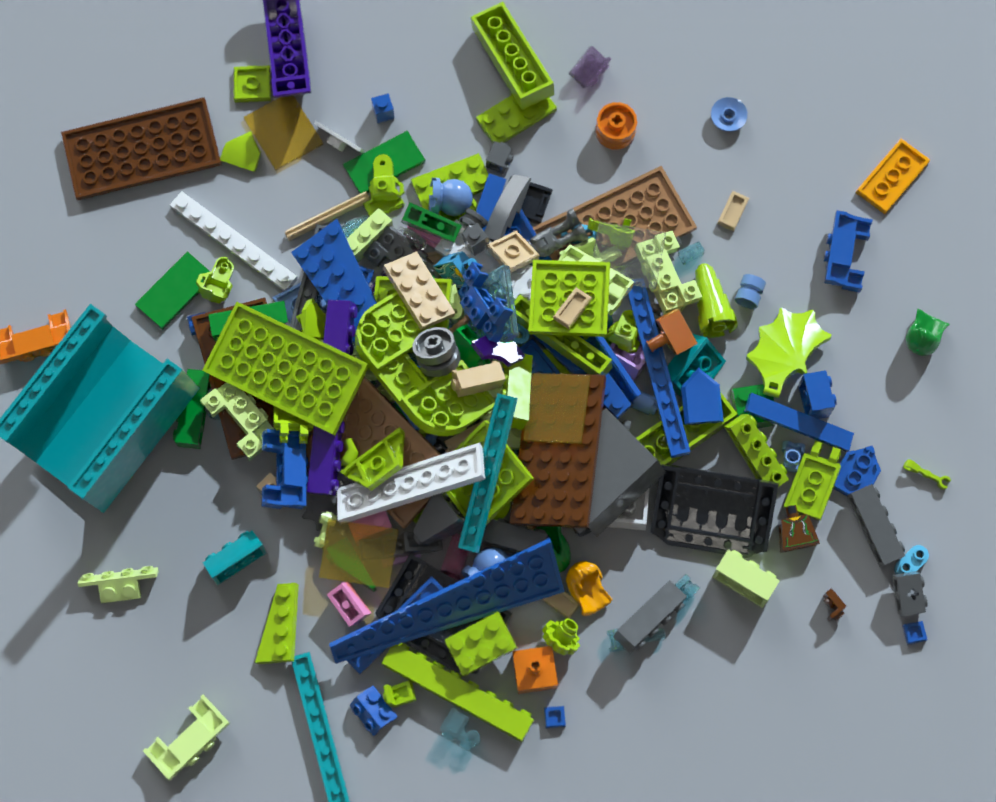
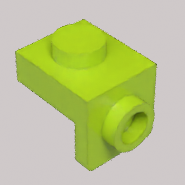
M410 680L393 686L384 685V701L394 708L417 701L413 683Z

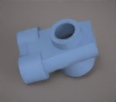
M783 441L781 449L784 453L783 466L788 472L796 473L801 456L805 453V444Z

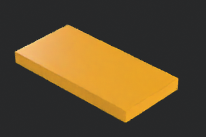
M901 138L855 193L885 215L928 165L930 159Z

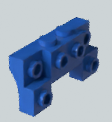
M836 211L832 233H828L826 244L829 245V250H826L824 254V262H827L825 284L842 286L843 290L861 292L865 271L850 269L855 239L869 240L870 226L873 219L857 217L844 211Z
M472 262L462 276L465 283L458 291L462 299L460 304L464 309V313L471 319L472 325L477 329H482L489 341L498 343L503 336L504 326L514 311L504 306L506 304L505 299L496 297L493 300L488 291L481 288L489 275L480 271L483 267L481 264Z
M266 429L262 432V451L276 453V486L265 485L262 488V507L303 509L306 506V486L308 484V476L306 475V467L308 465L306 444H299V431H289L288 443H280V431Z

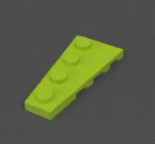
M297 583L277 584L255 663L294 662L299 589Z

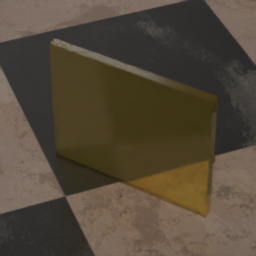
M294 96L280 97L243 117L275 170L324 145Z
M533 373L529 421L525 426L524 441L581 444L591 376L563 373Z
M328 519L325 542L322 547L323 554L319 578L389 588L399 529Z

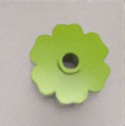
M565 619L563 621L557 620L556 622L550 620L543 627L542 631L544 634L542 637L548 646L553 647L555 652L564 656L567 653L573 655L580 647L578 643L580 638L577 635L578 625L573 620Z

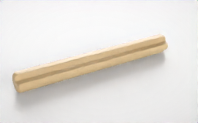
M363 192L286 230L285 235L291 241L315 229L316 224L323 225L362 206L364 202L370 200L367 192Z

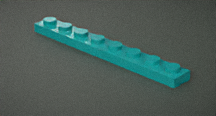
M497 393L483 447L485 479L474 483L458 548L479 553L518 401L516 397Z
M307 652L294 656L292 665L328 802H350L311 653Z

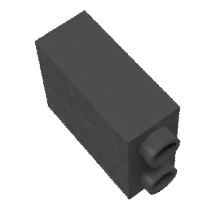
M606 408L602 411L589 529L597 537L666 473L659 461ZM586 528L574 529L581 534Z

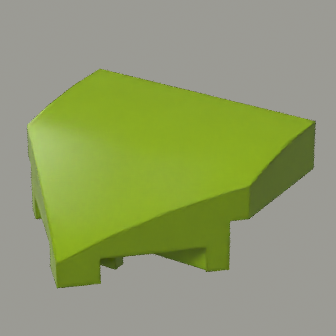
M250 131L226 142L220 160L256 172L262 152Z
M311 298L306 301L302 314L297 315L296 318L302 325V333L317 340H324L326 315L315 300Z

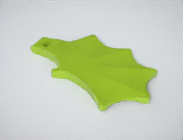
M780 308L778 316L773 323L759 327V343L753 351L747 354L746 360L761 373L764 385L763 394L779 398L785 381L795 373L807 374L805 363L809 356L822 344L830 341L832 335L819 327L815 319L814 310L804 313H791ZM769 386L775 387V388H778V389H777V390L771 389V388H769Z

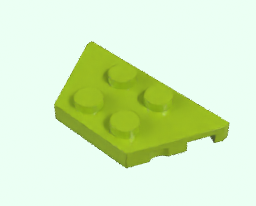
M399 427L340 472L345 477L370 491L374 490L403 468L404 430Z

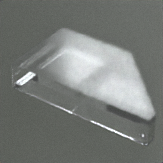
M401 226L397 228V231L405 238L408 237L415 242L414 246L422 250L426 248V240L413 230Z

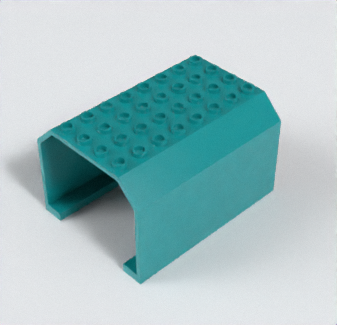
M90 303L0 417V438L44 468L79 497L104 513L200 388L183 369L172 361L166 359L162 363L128 339L111 325L106 319L108 316Z

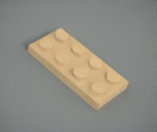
M417 252L383 266L384 272L420 330L454 317L455 311Z

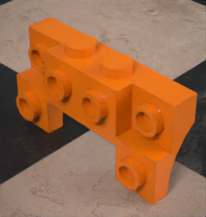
M65 309L63 312L53 315L47 314L50 326L45 325L16 334L13 333L11 325L0 329V365L18 359L20 362H29L34 360L35 357L49 356L71 328L67 310Z

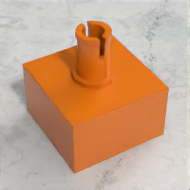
M674 309L656 319L655 321L661 330V334L646 341L651 352L667 344L673 354L676 355L698 344L679 309Z
M545 646L512 651L518 694L558 688L552 647Z

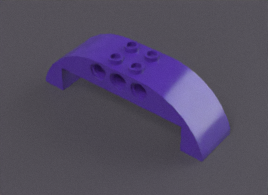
M263 0L272 71L274 98L310 94L311 81L300 0Z

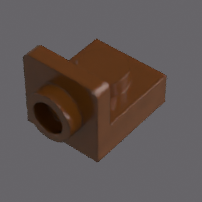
M831 588L823 595L825 598L824 603L827 607L835 610L827 617V620L831 621L834 618L837 621L845 614L843 610L847 606Z

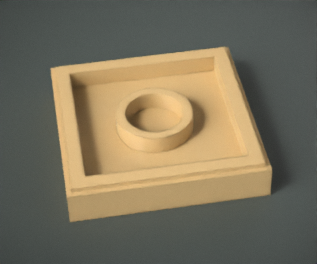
M517 231L486 246V250L509 274L532 263L533 260H538L540 256Z

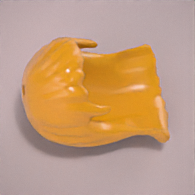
M588 561L575 563L566 575L568 590L580 604L582 616L595 614L597 611L608 606L612 601V597H610L601 584L602 574L599 567Z

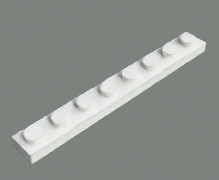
M182 191L170 204L173 210L283 291L289 289L298 279L294 273Z

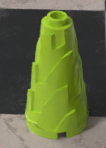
M707 263L700 264L695 270L696 284L702 295L701 300L697 303L701 335L703 333V337L707 338L725 336V330H729L730 334L737 328V318L734 310L731 309L727 295L724 294L720 280L717 279L713 267Z

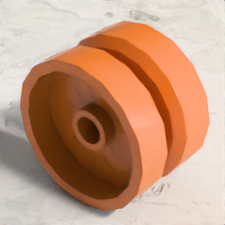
M614 102L605 105L599 111L596 121V137L603 146L612 150H619L632 143L637 127V115L634 110L627 104Z

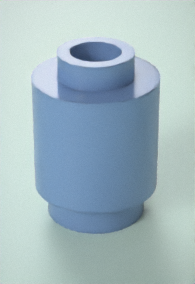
M640 391L642 394L631 402L633 404L632 408L647 415H655L658 409L655 397Z

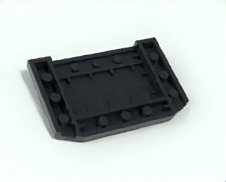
M661 464L666 473L659 478L650 530L652 534H655L663 542L671 546L726 554L727 550H735L743 558L767 552L778 483Z
M410 553L375 614L381 619L396 612L431 577L443 588L458 581ZM508 610L499 612L505 624H507L512 613ZM487 617L405 643L451 671L461 673L445 639ZM480 669L472 672L471 674H478Z

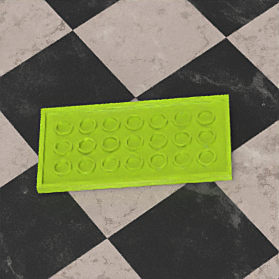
M236 302L202 371L336 435L370 365Z

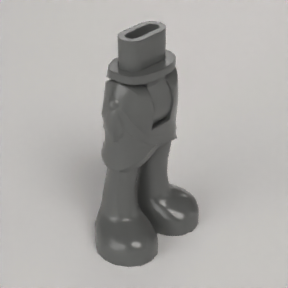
M572 208L567 211L565 221L536 234L527 242L540 255L539 257L545 258L566 244L574 241L584 242L589 238ZM575 228L572 232L568 233L567 235L559 239L555 237L563 232Z

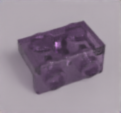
M590 46L568 74L583 88L592 87L599 80V74L604 73L610 65L608 63L611 61V58H605L593 46Z

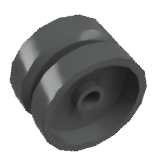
M441 327L427 329L421 332L412 344L420 370L429 377L445 376L451 373L452 370H455L460 363V352L456 346L454 335L448 329Z

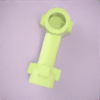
M329 511L321 512L319 523H322L319 537L314 538V546L325 549L326 545L328 546L329 540L326 539L330 526H335L337 515Z

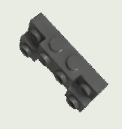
M387 226L379 238L373 240L363 254L371 263L379 267L386 257L391 261H395L417 252L431 275L436 279H442L433 267L435 264L428 258L429 255L422 249L416 248L413 240L408 237L405 238L393 226Z

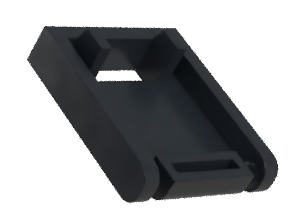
M530 182L521 208L529 222L541 224V218L544 217L550 200L548 195H552L553 192L551 188Z

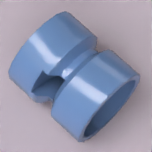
M745 274L742 277L741 288L737 291L735 302L742 307L756 309L766 282L758 276Z

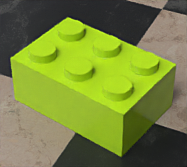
M499 612L445 639L463 676H467L518 649Z

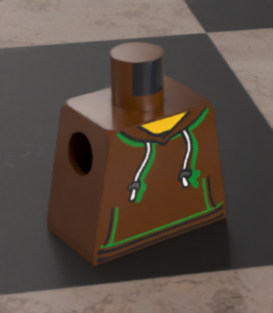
M796 505L785 507L787 518L778 521L780 553L819 545L820 541L809 515L799 516Z

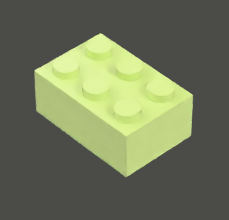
M727 550L712 578L763 608L779 583V580L776 579L777 576L770 571L765 572L761 570L760 566L751 560L749 562L746 561L739 552Z

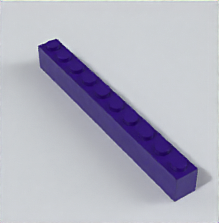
M328 300L323 343L351 356L354 350L352 338L356 332L354 319L358 314L355 303L348 300ZM344 419L336 435L314 426L307 485L308 493L335 496L336 491H338L339 481L337 476L341 469L339 458L340 452L343 450L341 439L342 433L345 431Z

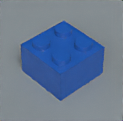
M826 370L803 374L798 384L804 413L817 419L829 418L835 405H837L836 396L831 391L832 379L827 375Z

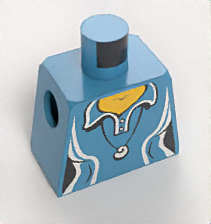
M462 251L443 256L433 267L442 279H452V285H456L459 291L465 283L462 277L472 262L477 263L474 258L469 259L466 253Z

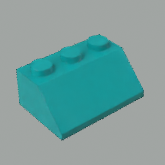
M693 334L698 344L675 355L668 365L674 392L681 398L682 385L698 367L713 379L726 362L707 337Z
M253 530L243 532L238 536V540L233 543L228 542L222 547L221 551L216 554L212 553L205 558L206 561L203 562V565L217 586L267 554L263 544Z

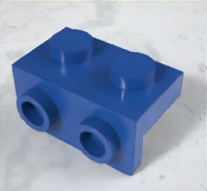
M374 686L357 695L350 704L353 713L359 717L366 730L373 736L398 717Z

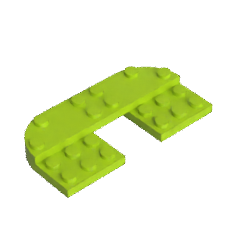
M396 291L371 306L360 318L355 333L357 352L362 361L370 365V371L417 427L437 436L459 434L465 431L469 425L492 411L495 399L488 391L458 397L456 391H453L451 386L452 372L445 376L434 377L430 381L407 353L413 349L412 344L415 338L421 332L434 328V325L420 330ZM461 360L458 367L455 370L460 371L464 369H469L468 366L463 362V360Z

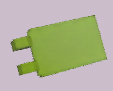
M273 405L274 428L280 431V443H288L289 431H299V444H307L308 432L313 430L314 425Z
M815 441L811 452L804 453L784 508L796 505L798 513L808 514L809 517L821 521L841 470V466L838 463L841 449L833 447L829 460L819 457L823 446L821 442Z

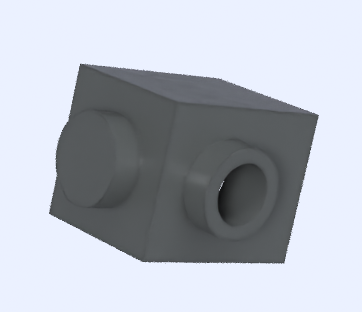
M495 141L486 159V168L503 174L507 165L510 166L513 161L512 148L506 143Z
M478 223L468 226L462 232L464 243L474 256L485 250L487 244H489L488 236Z

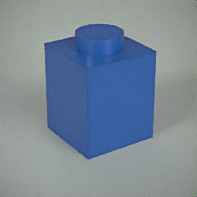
M389 93L371 98L377 124L395 119Z

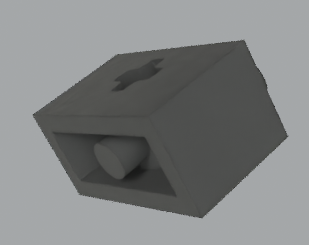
M916 571L892 575L898 614L908 616L926 613L925 607L928 606L926 596L923 595L922 588L925 587L923 576ZM911 590H913L914 593L911 594V597L908 596V593H910Z

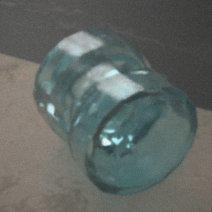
M687 574L675 584L687 596L686 602L700 590L697 584L691 582V578Z

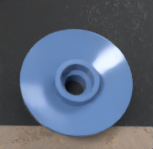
M721 98L715 102L711 109L712 122L723 131L732 132L739 130L747 121V109L736 98ZM730 115L732 118L727 119L725 116Z

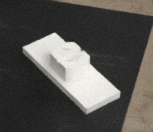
M318 121L314 122L316 126L331 134L326 142L334 148L343 152L346 145H349L361 154L365 153L363 149Z

